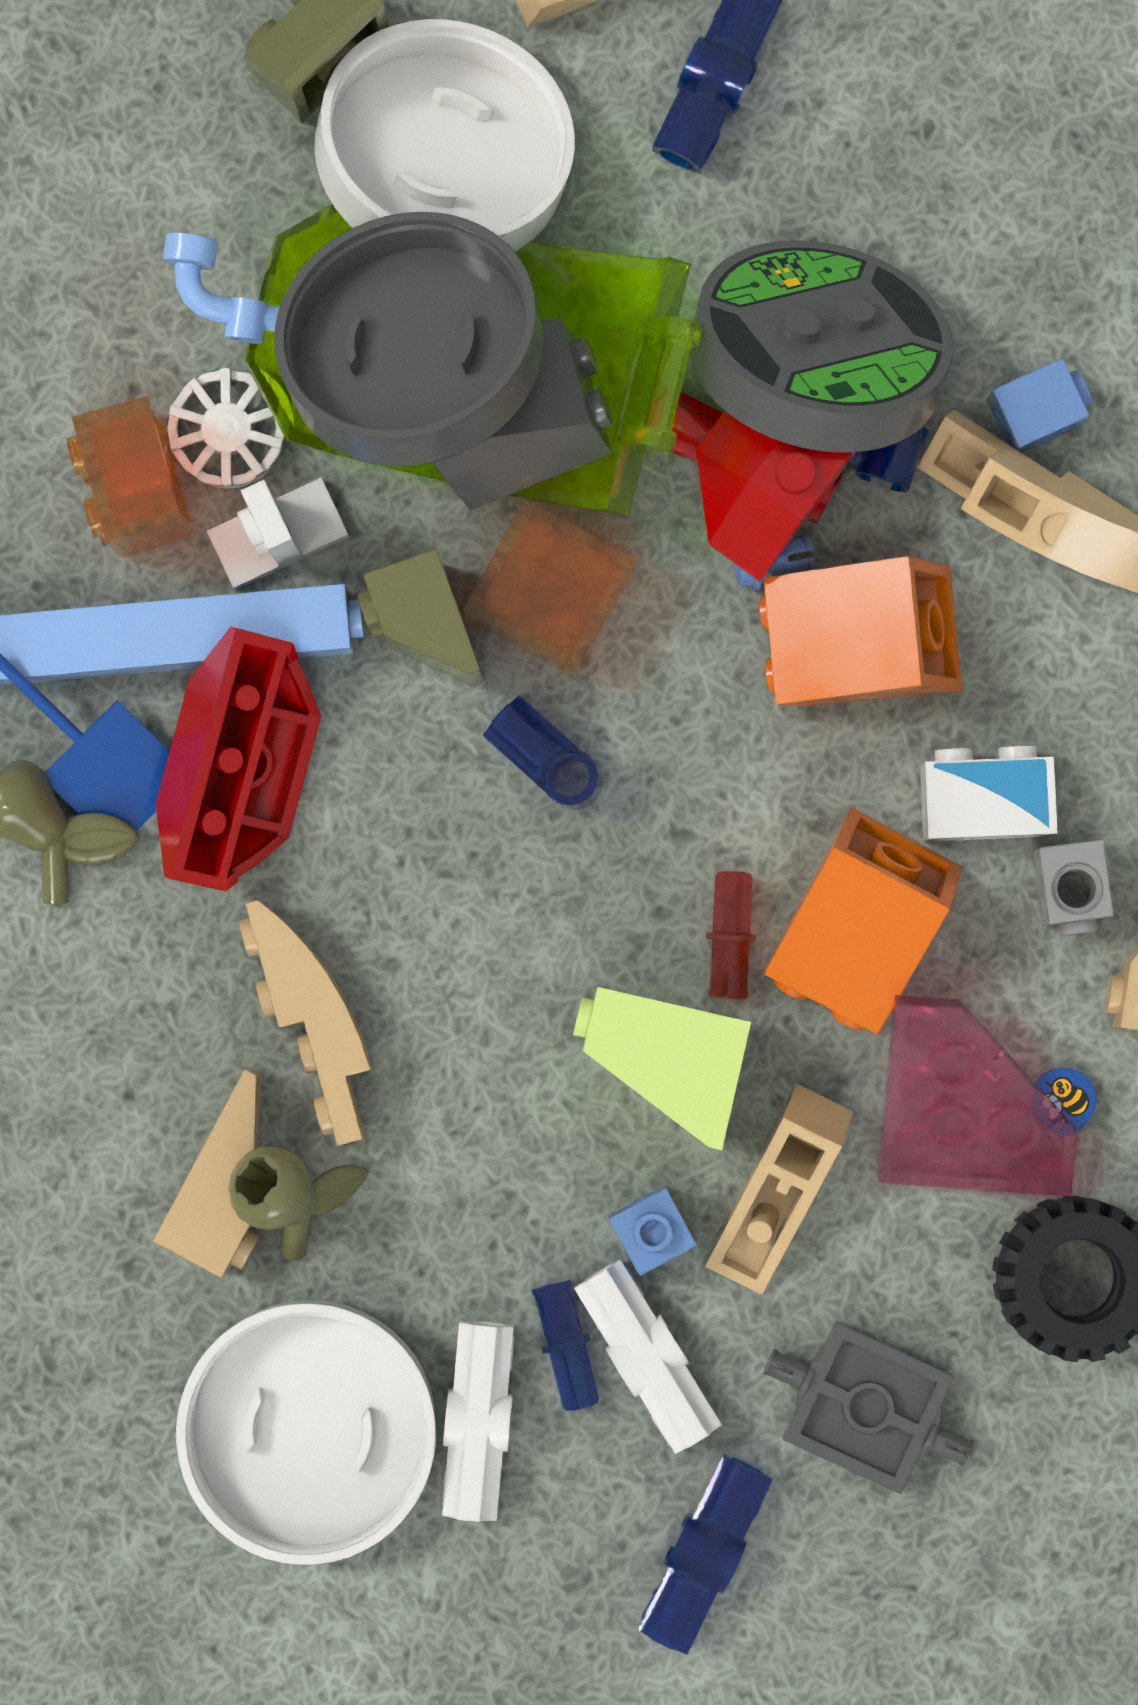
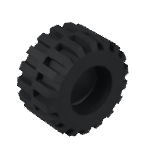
M1063 1196L1062 1199L1057 1200L1047 1199L1037 1203V1208L1029 1213L1022 1212L1014 1220L1017 1224L1010 1233L1004 1232L999 1242L1002 1245L999 1258L994 1257L992 1271L996 1272V1284H993L995 1298L1000 1301L1003 1309L1001 1313L1007 1323L1018 1332V1335L1035 1348L1049 1356H1057L1064 1361L1078 1363V1359H1088L1091 1362L1105 1360V1354L1113 1351L1120 1354L1131 1346L1128 1341L1135 1335H1138V1221L1132 1220L1126 1215L1127 1212L1116 1206L1093 1198L1079 1196ZM1070 1240H1086L1096 1244L1108 1255L1113 1268V1284L1107 1299L1095 1311L1084 1316H1068L1059 1313L1048 1304L1041 1289V1273L1045 1261L1058 1246Z

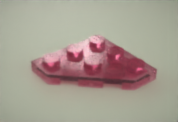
M895 995L877 1172L879 1183L1071 1196L1078 1136L1075 1126L960 999Z

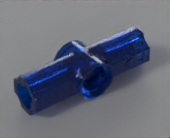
M722 0L706 36L700 35L684 65L677 84V88L680 90L653 143V152L678 167L701 174L704 165L707 164L708 158L718 142L720 132L729 114L734 115L740 106L738 101L746 83L750 85L758 65V62L755 60L782 6L783 0Z
M722 1453L693 1514L687 1513L682 1521L681 1526H683V1530L675 1547L670 1546L663 1564L666 1566V1569L641 1615L638 1631L669 1649L688 1654L717 1593L723 1594L739 1565L747 1543L743 1539L753 1519L757 1516L766 1493L769 1491V1486L773 1480L771 1476L735 1457Z

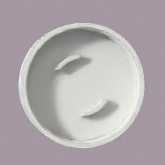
M423 19L396 24L368 36L354 46L337 65L328 81L315 133V159L320 180L333 206L352 228L377 218L399 213H444L462 217L484 226L503 239L515 252L532 241L552 218L565 188L575 151L574 126L568 104L559 86L545 67L521 46L494 31L470 23L445 19Z
M297 1300L266 1307L236 1323L222 1334L198 1361L187 1381L178 1409L176 1425L178 1460L183 1479L199 1510L222 1535L234 1544L250 1553L281 1563L316 1565L335 1562L356 1555L380 1542L405 1519L414 1507L424 1489L436 1452L438 1435L437 1412L430 1383L415 1354L392 1329L380 1320L351 1306L331 1301Z

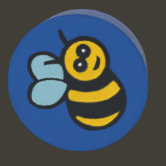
M1055 1068L1043 1073L1034 1083L1030 1094V1105L1036 1119L1045 1127L1059 1132H1070L1083 1127L1091 1119L1096 1108V1092L1091 1081L1081 1072L1070 1068Z

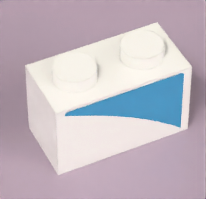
M1037 746L998 748L999 759L973 760V749L970 748L941 749L934 751L935 761H927L920 765L923 842L1051 837L1058 834L1054 756L1037 757Z

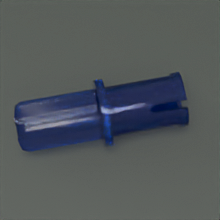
M570 1279L531 1289L532 1295L535 1297L547 1344L541 1346L542 1354L549 1353L561 1404L565 1411L588 1408L598 1403L599 1400L585 1344L590 1342L591 1338L590 1334L583 1335Z

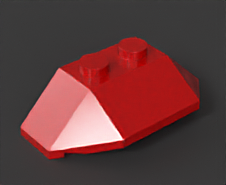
M724 411L695 451L708 545L760 583L857 452L817 451L790 445L751 429Z
M230 626L188 680L156 800L164 877L227 892L239 881L238 878L261 863L289 839L321 719V714L308 680L297 661L299 657L292 642Z

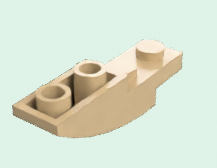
M953 410L944 417L917 468L965 498L966 500L961 510L1015 542L1059 564L1108 584L1138 593V515L1070 471L1061 478L958 411Z
M259 900L245 903L249 918L239 920V925L248 956L259 955L263 967L265 980L256 982V989L264 1017L268 1019L276 1016L279 1028H286L300 1023L305 1024L307 1034L297 1037V1042L306 1073L317 1072L324 1096L315 1098L314 1106L323 1136L334 1133L337 1146L366 1138L349 1076L370 1071L374 1068L363 1035L347 1000L331 973L313 949L288 922Z

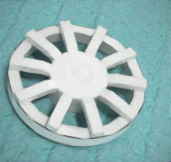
M222 368L204 373L188 382L170 406L167 435L174 457L191 477L211 487L224 489L239 488L259 480L274 467L280 458L286 440L285 414L277 396L262 380L243 371ZM221 381V403L215 405L203 387ZM231 381L249 385L237 404L231 403ZM259 391L271 407L248 415L245 410ZM193 394L198 397L207 409L204 415L183 409ZM274 417L276 424L274 437L253 431L252 424ZM179 418L201 425V431L178 438ZM205 441L207 446L192 464L182 448ZM250 441L272 447L260 464L247 448ZM215 452L221 454V476L207 474L202 471ZM239 453L251 470L245 474L231 476V455Z

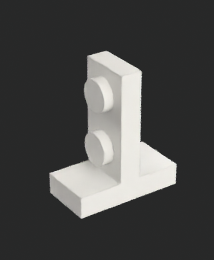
M322 477L276 499L265 480L259 481L240 490L248 506L247 508L237 512V517L207 530L234 590L349 537Z

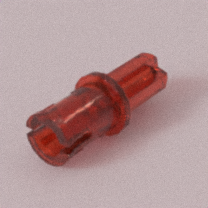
M725 870L717 872L715 876L713 929L706 932V939L712 940L709 997L723 998V996H727L729 974L728 998H749V991H747L750 941H756V934L750 933L753 878L750 873L744 871Z

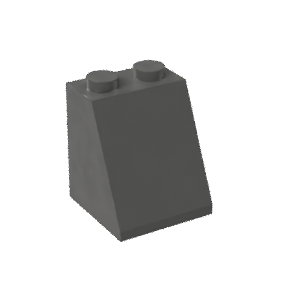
M562 318L543 320L545 350L542 366L529 396L514 416L496 433L480 444L453 457L432 462L470 511L612 454L605 428L614 425L613 416L603 392L600 389L594 390L591 375L599 373L595 354L587 338L583 336L576 339Z

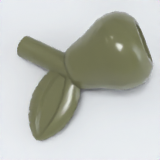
M25 760L11 761L0 772V838L14 841L37 852L41 851L44 904L59 905L68 903L67 861L88 866L107 864L124 856L138 842L139 834L137 830L115 816L102 813H86L68 819L55 796L49 778L33 762Z
M265 1145L248 1152L234 1168L229 1183L231 1206L242 1221L256 1229L278 1230L283 1228L281 1254L289 1260H300L306 1254L310 1217L328 1213L346 1202L363 1184L368 1176V1171L366 1168L358 1165H342L322 1173L312 1181L309 1169L297 1154L281 1146Z

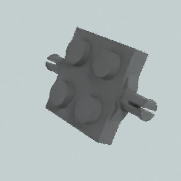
M836 1320L821 1352L810 1361L809 1365L782 1354L776 1349L772 1351L769 1357L770 1361L790 1369L791 1372H787L767 1362L763 1374L797 1388L796 1408L782 1436L784 1441L899 1494L902 1493L914 1465L928 1450L953 1460L961 1466L967 1461L968 1456L965 1453L946 1445V1443H950L970 1453L974 1440H969L939 1426L941 1405L954 1378L951 1373Z

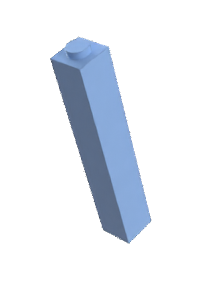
M345 584L0 615V653L31 683L198 668L230 626L292 642L299 657L298 659L354 654L353 638L364 637V621L358 599L349 600V591ZM0 671V686L12 685L13 683Z

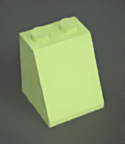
M597 987L594 1000L582 997L573 1035L586 1038L583 1052L706 1146L722 1151L751 1022Z

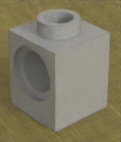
M1104 840L1041 847L1032 851L1042 926L1058 924L1060 936L1098 932L1097 919L1114 916ZM1066 872L1080 874L1088 884V898L1079 908L1067 906L1058 895V882Z

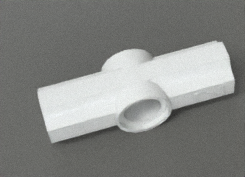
M621 1258L574 1287L609 1346L605 1349L634 1397H641L651 1414L652 1420L675 1454L691 1447L722 1426L688 1370L687 1365L690 1362L682 1348L678 1346L660 1314L655 1316L644 1298V1293L628 1267H625Z
M459 1321L453 1389L448 1390L443 1446L448 1447L443 1482L442 1516L464 1521H497L503 1452H508L510 1435L509 1428L513 1394H508L515 1339V1336H513L514 1325L486 1321Z

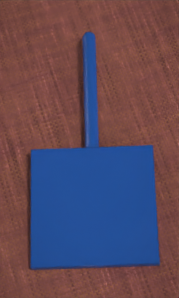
M0 653V671L74 742L44 772L49 778L53 790L80 815L102 813L115 816L138 830L156 812V800L169 750L118 700L82 733Z

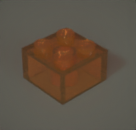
M147 396L72 417L76 436L66 438L67 446L76 474H82L85 484H90L93 497L83 500L91 532L94 537L99 536L103 546L110 545L121 558L195 538L162 417Z
M524 499L462 610L464 618L576 680L637 569V560Z

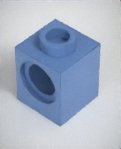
M1063 358L993 389L987 398L989 407L1006 443L1021 453L1082 426L1089 417L1086 407L1092 404L1091 396L1083 377L1077 370L1069 373Z
M665 1185L609 1215V1220L639 1276L697 1246Z

